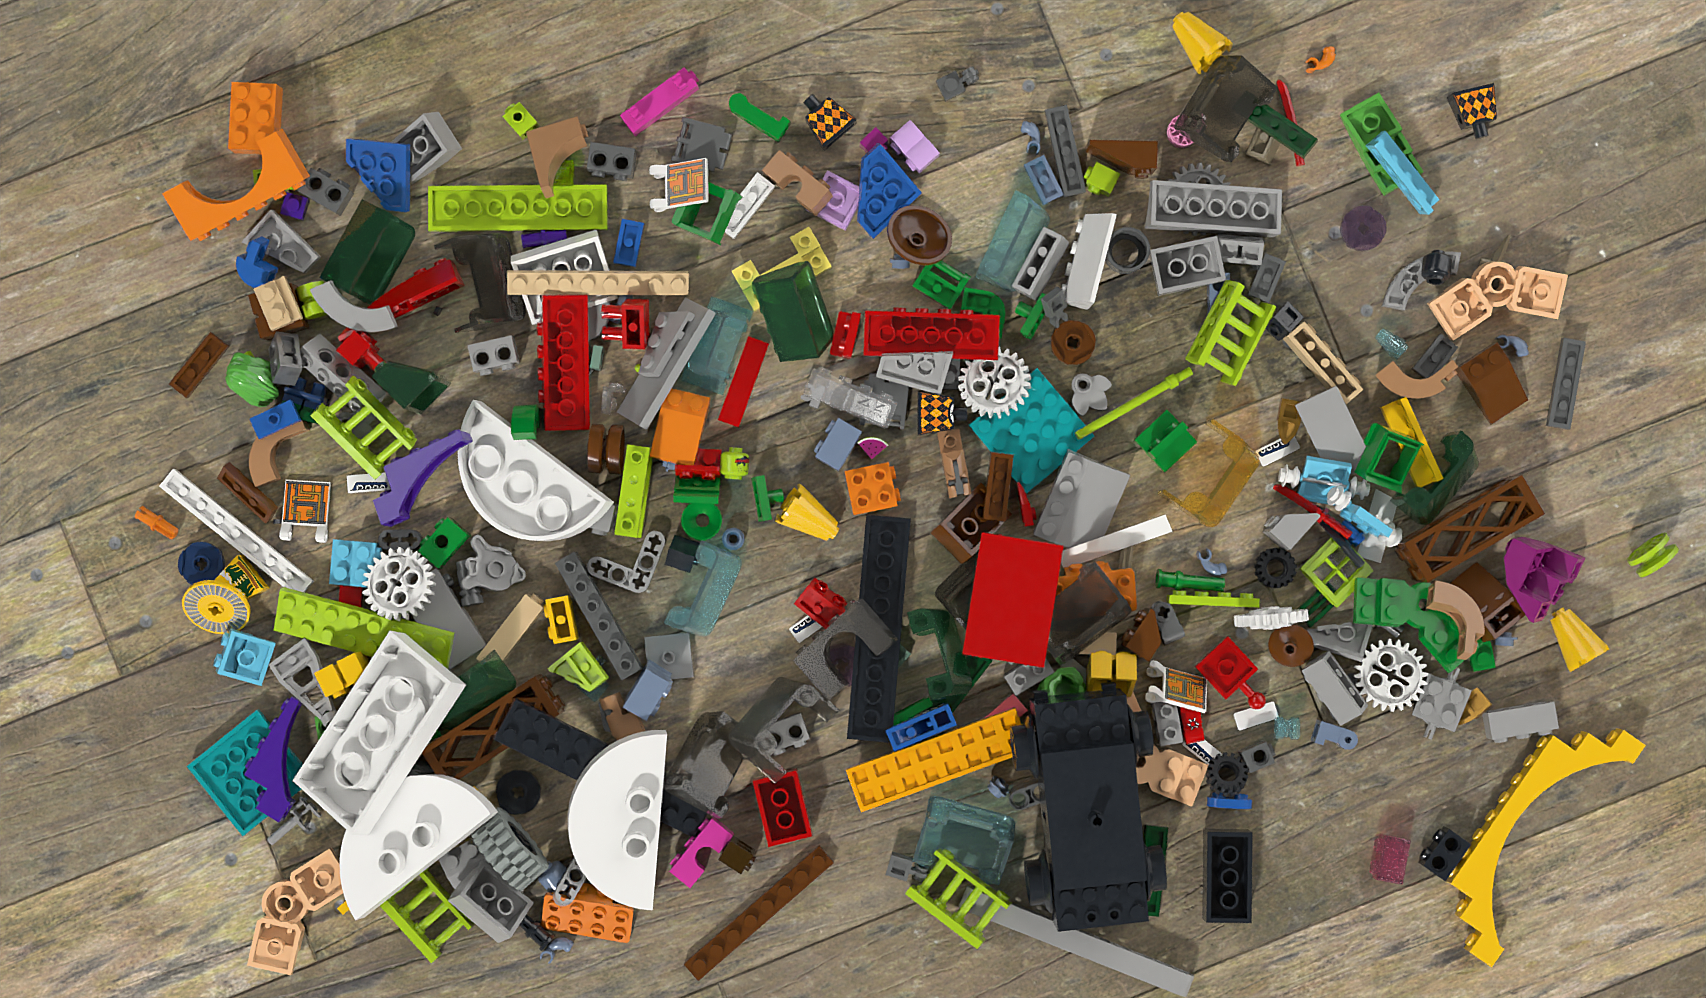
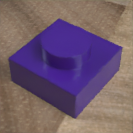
M286 192L287 195H285L280 214L304 221L310 199Z

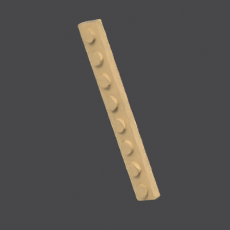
M507 270L508 295H688L689 290L688 271Z

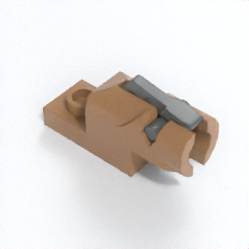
M954 429L937 432L949 498L957 497L958 494H963V496L970 495L971 489L960 430Z
M620 692L599 700L604 731L611 732L614 738L619 740L645 731L641 718L632 712H627V709L623 708L625 701Z

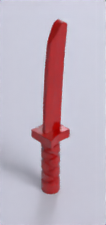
M1277 80L1276 84L1285 116L1297 125L1288 88L1281 80ZM1294 153L1296 166L1305 165L1304 159Z
M1280 484L1274 485L1273 489L1289 498L1308 512L1318 513L1321 516L1317 520L1319 524L1323 520L1347 539L1353 533L1327 514L1329 512L1328 508L1322 510L1290 488L1282 487Z

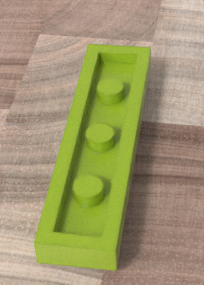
M1173 590V595L1167 594L1166 603L1185 605L1259 608L1260 601L1259 598H1253L1251 593H1240V597H1231V593L1217 592V596H1209V592L1195 591V596L1186 595V591Z

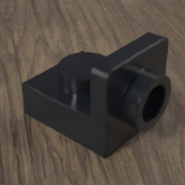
M1286 302L1268 322L1265 329L1276 340L1280 341L1296 327L1304 316L1289 302Z

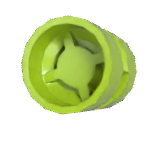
M324 281L311 282L296 288L299 301L304 303L301 309L305 320L328 315L318 305L310 289L325 283Z

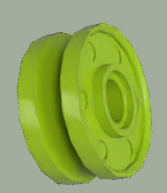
M1661 533L1652 537L1634 550L1627 558L1630 566L1642 563L1636 570L1639 577H1645L1654 573L1678 553L1679 548L1676 544L1664 547L1670 539L1667 533Z

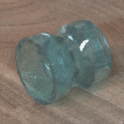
M1275 717V739L1289 737L1291 740H1298L1300 737L1299 718L1291 717L1287 720L1283 717Z

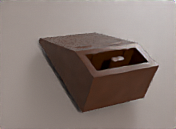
M1475 562L1449 583L1466 592L1479 607L1485 628L1484 635L1480 638L1482 642L1495 640L1525 616L1514 595L1478 562Z

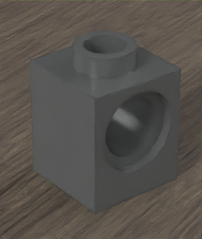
M1264 740L1238 750L1242 762H1246L1245 768H1248L1249 773L1275 763L1273 756H1276L1271 743L1267 744ZM1257 750H1262L1264 754L1260 761H1255L1253 758L1254 752Z

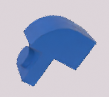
M263 236L251 240L247 245L246 253L237 256L236 268L240 278L253 288L273 281L278 271V267L263 260L270 241Z

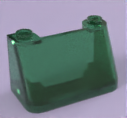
M1461 430L1447 433L1440 441L1445 447V453L1442 458L1450 464L1442 473L1444 479L1434 482L1428 491L1422 487H1414L1406 494L1396 492L1390 500L1417 524H1430L1479 466L1473 441Z

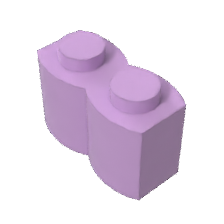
M911 120L890 137L891 144L889 146L897 155L901 153L906 158L904 163L912 172L916 170L918 173H921L939 157L940 153Z

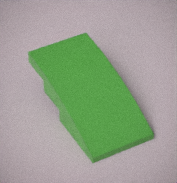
M1380 93L1371 96L1340 114V118L1356 150L1383 196L1399 187L1366 147L1382 131H1386L1418 173L1420 175L1423 174L1424 171L1412 154L1413 149L1401 132L1402 127Z

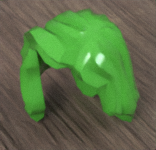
M240 352L234 353L227 367V375L225 377L226 383L232 391L249 404L257 407L270 405L279 395L278 388L272 383L269 361Z
M1075 667L1057 669L1055 673L1044 678L1037 690L1047 689L1048 696L1086 692V684L1083 682V676Z

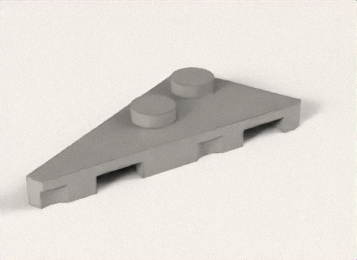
M1348 622L1342 625L1317 626V629H1309L1307 631L1312 636L1314 648L1330 651L1331 653L1362 662L1373 625L1352 624V622Z

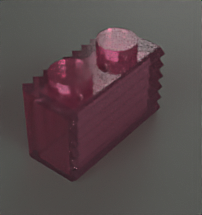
M1380 833L1379 838H1376L1374 842V851H1377L1376 858L1370 863L1372 878L1403 885L1411 840Z

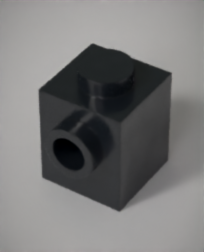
M674 535L664 565L690 573L693 565L698 566L702 554L698 552L700 543Z

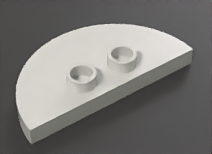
M472 401L464 417L461 431L470 433L473 442L458 450V465L461 480L470 501L480 515L492 526L520 539L555 541L581 533L596 523L614 503L611 499L532 439L513 440L511 423L482 401Z
M666 730L635 733L619 739L603 749L590 761L578 778L572 791L568 808L569 840L573 855L583 874L599 891L609 898L629 907L644 910H653L667 743Z
M421 774L406 777L369 835H352L346 829L340 851V879L345 900L354 919L365 918L497 814L498 811L492 803L474 787L453 777L437 774Z

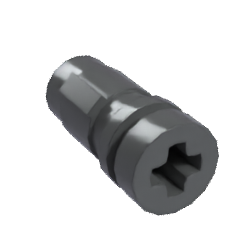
M465 560L456 562L457 577L461 588L459 595L463 598L461 599L462 607L484 603L483 595H480L482 592L481 588L462 589L460 583L467 576L468 570Z

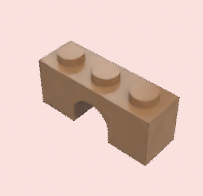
M779 150L763 168V173L782 190L790 182H802V188L795 198L799 204L814 216H817L833 197L829 190L831 188L830 185L823 179L816 180L813 177L814 173L805 165L801 168L796 164L798 160L789 152L784 154Z

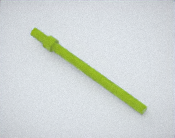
M1187 367L1175 375L1171 374L1165 377V381L1075 432V436L1080 440L1165 390H1172L1179 385V382L1193 375L1191 368Z

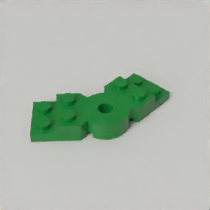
M1355 578L1353 623L1399 627L1406 622L1410 626L1419 629L1418 639L1448 673L1452 672L1464 661L1457 659L1459 630L1455 621L1444 612L1427 608L1423 611L1419 607V601H1422L1426 606L1428 587L1431 583L1421 582L1410 587L1404 580ZM1480 639L1477 640V649L1483 644Z

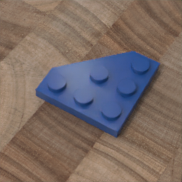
M354 138L346 139V162L361 176L360 179L370 192L376 194L383 208L389 211L409 212L410 144Z
M879 143L861 158L857 222L874 239L888 226L890 218L897 210L909 206L922 194Z

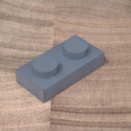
M1045 155L1024 164V168L1043 206L1064 195Z

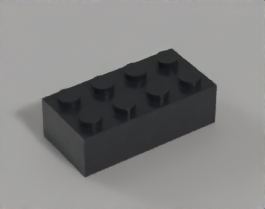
M1203 829L1202 919L1206 923H1252L1253 832L1249 829Z

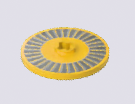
M205 580L194 583L186 590L182 599V607L188 619L199 628L211 633H229L230 628L239 631L245 627L251 614L250 605L246 597L233 586L220 581Z

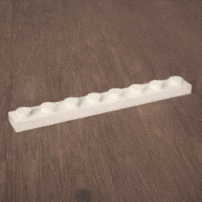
M172 469L159 485V487L283 587L305 593L314 582L178 470Z

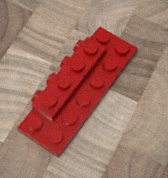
M542 295L541 322H537V336H541V345H537V357L542 358V367H538L537 376L538 381H542V390H538V403H542L544 408V430H590L588 295Z
M893 307V311H865L863 356H882V353L953 351L952 359L998 360L1000 315L973 314V310H960V314H953L951 309H938L937 313H929L927 308H915V312H906V308Z

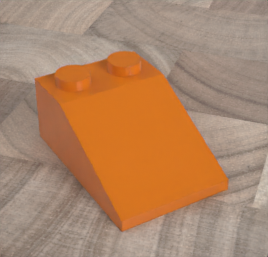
M671 388L661 405L650 458L678 465H694L710 408V397Z

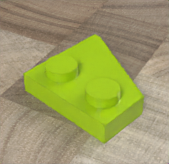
M579 642L547 668L550 672L564 677L571 683L578 684L589 692L596 689L609 678L583 642Z

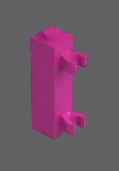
M684 67L623 112L620 117L636 137L699 90L697 85L699 79L692 70L688 72Z

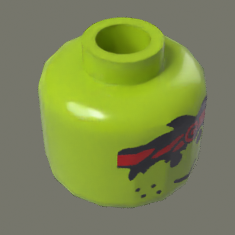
M729 447V452L726 451L721 454L720 473L725 475V478L742 480V476L748 474L749 455L742 453L743 448Z

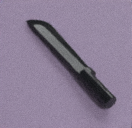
M1323 520L1320 522L1321 527L1340 546L1341 550L1357 568H1361L1365 562L1353 550L1352 544Z

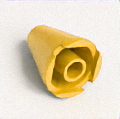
M1181 12L1173 19L1174 24L1172 28L1198 74H1201V70L1206 73L1218 65L1225 58L1222 55L1225 50L1229 52L1233 46L1230 39L1190 12Z
M797 484L798 490L793 488L780 506L783 512L781 515L776 514L775 521L825 541L829 538L833 539L839 531L837 527L838 521L803 485Z
M1563 607L1552 614L1554 618L1550 622L1569 672L1574 671L1609 650L1608 645L1571 609L1565 611Z

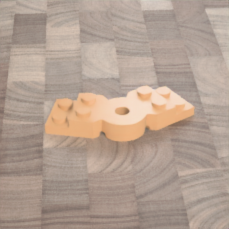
M1486 262L1474 271L1471 279H1459L1427 304L1450 340L1454 341L1490 317L1493 307L1505 304L1512 311L1558 319L1568 275L1525 266H1518L1514 269L1511 265L1504 262ZM1497 278L1499 287L1493 290L1491 283Z
M1133 692L1131 697H1126L1127 704L1133 712H1139L1141 709ZM1154 745L1153 755L1143 756V764L1136 766L1137 783H1147L1151 791L1192 807L1207 771L1208 764L1169 748L1158 750Z
M332 847L293 871L290 879L280 880L265 891L262 898V910L266 916L256 923L247 966L287 975L293 974L297 954L301 949L305 927L300 920L306 916L309 910L316 911L343 894L340 879V860ZM283 897H286L290 900V908H286L283 906Z

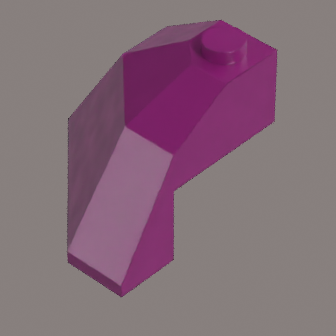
M1521 536L1515 537L1507 543L1504 563L1507 585L1529 621L1535 623L1544 619L1550 604L1555 605L1564 594L1562 588L1567 582L1572 584L1577 578L1585 557L1543 541Z

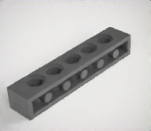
M573 552L555 562L621 680L643 669L644 667L578 552Z

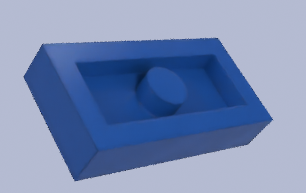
M622 219L613 261L614 264L636 268L644 223Z
M288 400L250 418L258 439H263L302 421L292 400Z

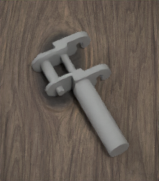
M300 796V801L292 806L289 811L294 814V817L286 821L267 840L271 845H274L297 824L303 830H306L307 826L303 825L304 822L301 818L309 810L318 818L322 814L317 812L318 809L312 802L308 803L306 801V797ZM304 805L306 809L299 814L296 810Z

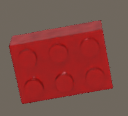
M797 768L753 778L754 790L768 847L813 836Z

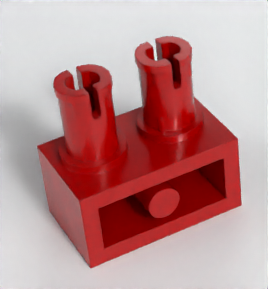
M626 299L622 305L602 304L601 312H604L601 314L602 319L615 318L622 320V327L603 326L602 334L604 335H602V340H622V349L645 350L650 339L649 299Z
M354 330L336 349L350 364L362 369L365 365H368L374 372L382 376L386 375L391 369V366L377 354L380 350L375 345L377 340L364 331L360 333Z

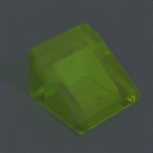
M573 160L563 161L556 172L553 186L574 185L575 164Z

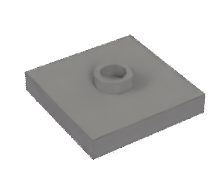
M689 632L644 637L647 662L651 660L672 673L670 680L694 677Z

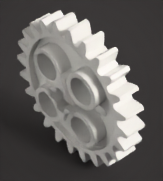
M999 347L998 360L965 361L968 369L961 368V373L964 376H959L958 379L963 384L958 385L959 391H964L960 394L961 398L966 399L965 404L967 407L972 405L973 413L979 409L981 417L988 412L989 418H992L993 413H997L998 418H1001L1002 412H1005L1008 416L1010 415V408L1018 411L1017 403L1024 405L1022 397H1029L1028 391L1025 389H1031V384L1027 382L1031 380V376L1026 374L1029 372L1028 366H1023L1025 364L1023 358L1017 360V353L1010 356L1009 349L1001 353ZM987 366L994 367L991 372L983 371ZM1009 373L1015 375L1012 379L1009 380L1004 378L1005 375ZM985 386L982 392L975 391L976 387ZM991 393L990 399H989V400H986V398H987V397L989 396V394ZM999 393L1006 394L1003 399H996L995 397Z
M398 547L397 553L391 548L389 549V555L381 552L382 559L380 560L374 557L373 560L376 564L374 566H367L371 572L363 574L368 578V581L362 582V585L368 587L362 593L370 596L365 600L366 603L372 604L370 609L373 611L378 610L377 614L381 617L385 615V618L391 620L394 615V619L400 621L401 615L404 619L409 620V613L418 616L416 610L418 608L424 611L423 603H431L427 596L435 594L430 590V587L436 586V583L430 581V579L435 577V574L429 572L433 567L430 564H426L427 559L425 557L420 558V553L417 551L413 553L409 548L404 553V549ZM396 564H399V565H400L399 571H398L397 573L393 574V573H392L393 567H394ZM414 575H418V581L411 585V578ZM398 581L402 583L400 587L396 585ZM387 583V590L384 593H381V586ZM405 594V595H406V600H405V602L402 603V604H399V602H398L399 597H400L401 595Z
M1279 606L1264 607L1251 610L1246 614L1234 616L1235 627L1250 626V629L1263 630L1292 626L1293 623L1309 620L1307 609L1292 610V607L1279 608Z
M1387 639L1386 645H1384L1382 640H1379L1377 648L1375 645L1370 644L1371 651L1365 650L1364 655L1366 657L1363 658L1361 666H1354L1355 669L1359 670V674H1355L1353 677L1360 679V682H1357L1355 686H1362L1363 689L1359 693L1367 695L1365 698L1366 702L1373 700V708L1381 704V711H1384L1388 705L1390 712H1394L1395 705H1397L1399 710L1402 711L1403 703L1411 707L1410 699L1419 701L1416 693L1424 694L1420 686L1428 684L1422 680V677L1428 676V673L1422 672V669L1427 664L1419 663L1423 656L1415 657L1414 654L1417 649L1414 648L1409 651V643L1401 647L1400 640H1397L1395 645L1392 644L1391 639ZM1385 653L1391 657V664L1387 667L1383 666L1380 662L1381 656ZM1375 664L1385 671H1392L1393 669V675L1407 681L1409 685L1405 686L1395 679L1388 681L1386 674L1373 669L1372 666ZM1405 664L1409 665L1412 670L1408 677H1404L1400 671L1401 667ZM1374 673L1378 674L1381 678V682L1377 686H1373L1369 680L1370 676ZM1394 684L1399 685L1401 688V693L1397 697H1393L1390 693V687Z

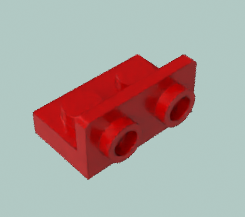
M839 312L830 355L851 359L861 313Z
M698 449L694 465H675L676 476L682 479H692L693 476L702 477L704 480H714L715 477L720 478L722 450Z
M817 578L810 582L794 603V605L828 632L849 606L844 597L834 593L825 582Z

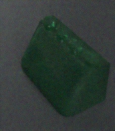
M362 199L319 278L326 282L333 281L335 287L369 305L384 295L415 238L414 227Z
M808 261L797 262L757 276L752 282V289L758 299L760 312L764 316L767 332L771 336L774 351L779 361L787 362L819 358L831 344L834 331L811 264Z
M382 361L375 367V373L372 375L403 409L422 414L451 384L445 376L434 371L393 361H388L387 363Z
M495 649L456 675L466 686L439 727L448 730L456 728L516 688L515 677Z

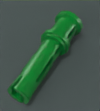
M1157 569L1155 587L1157 589L1170 587L1178 591L1182 588L1224 592L1225 578L1186 575L1181 571L1165 572L1162 569Z

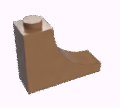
M578 116L526 132L539 184L545 198L554 196V178L563 161L577 150L587 147L585 138L589 137L585 124L581 125Z

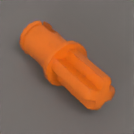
M144 506L139 508L141 512L137 510L135 518L150 526L152 531L156 530L171 540L177 536L179 529L165 521L162 515L158 516Z

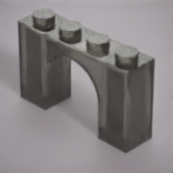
M853 599L844 607L846 611L841 616L838 614L828 622L830 626L825 631L819 630L812 637L814 641L809 646L803 645L796 652L798 656L793 660L828 701L838 696L850 684L834 666L830 658V646L836 635L841 632H851L858 635L876 656L882 655L898 640L863 599L857 601Z

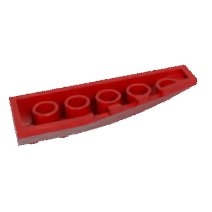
M446 258L436 261L434 267L428 270L422 268L415 271L413 277L390 289L367 308L377 309L389 306L396 319L465 286L455 263L451 259L446 260ZM346 327L338 336L339 341L344 342L354 329Z

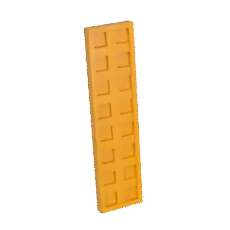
M1016 708L1008 709L847 768L846 772L860 811H867L1012 758L1010 726L1021 725Z

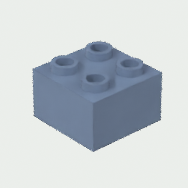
M840 418L836 422L833 420L830 422L825 431L828 434L825 441L820 439L814 449V452L817 453L816 459L838 472L862 434V431Z
M648 660L626 696L623 708L647 721L650 715L654 717L660 707L661 696L666 698L672 687L673 681L670 680L672 673Z

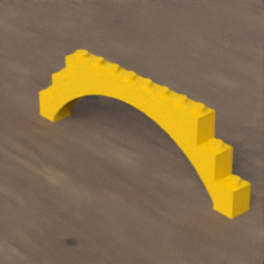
M1618 728L1612 730L1606 737V744L1590 733L1581 731L1571 740V747L1553 735L1542 736L1536 744L1537 749L1525 759L1521 772L1516 773L1511 779L1510 783L1512 785L1499 796V803L1496 808L1490 810L1486 815L1485 824L1474 832L1471 846L1446 880L1449 884L1467 895L1465 899H1461L1457 904L1455 915L1476 929L1474 933L1467 937L1464 949L1490 967L1495 964L1504 951V948L1499 945L1494 925L1492 890L1498 858L1508 834L1530 803L1557 781L1574 772L1598 764L1615 761H1625L1633 764L1646 745L1625 730Z

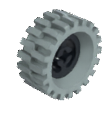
M497 807L498 813L471 833V837L479 847V851L484 854L487 862L491 863L493 869L499 872L501 877L508 881L509 885L522 891L549 868L546 857L542 855L541 849L537 847L536 842L531 839L528 832L522 828V825L516 822L514 817L509 816L507 811Z

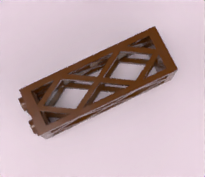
M1523 475L1509 476L1404 537L1396 545L1397 549H1395V552L1401 561L1404 560L1408 568L1406 571L1412 580L1428 583L1543 516L1545 513ZM1506 490L1510 494V496H1498ZM1492 502H1509L1496 527L1479 526ZM1484 504L1473 525L1469 526L1479 506ZM1516 504L1517 508L1511 520L1505 524L1510 512ZM1469 513L1462 526H1446ZM1441 531H1459L1446 556H1428ZM1466 531H1469V533H1468L1467 537L1465 538V540H1464V542H1463V544H1462L1460 550L1455 553V551H1456V549H1457L1459 543L1461 542V540H1462V538H1463L1465 532H1466ZM1476 532H1490L1470 544ZM1433 534L1422 554L1421 550L1425 545L1429 535ZM1427 561H1441V562H1439V563H1437L1436 565L1430 567Z
M542 674L536 675L426 746L422 754L435 774L460 780L509 748L503 744L488 754L494 741L493 737L515 698L525 703H535V708L541 711L544 708L546 713L553 717H557L565 712L563 708L565 703L559 694L555 696L551 690L553 684L547 676L543 677ZM528 688H531L533 693L535 694L519 695ZM499 708L490 727H470ZM463 735H486L476 757L452 758ZM449 740L444 752H442L439 746ZM456 766H469L458 774L453 769Z

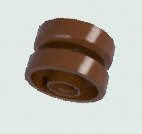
M591 424L587 444L588 472L601 474L606 462L609 474L621 475L625 451L624 426L612 425L607 435L603 424Z

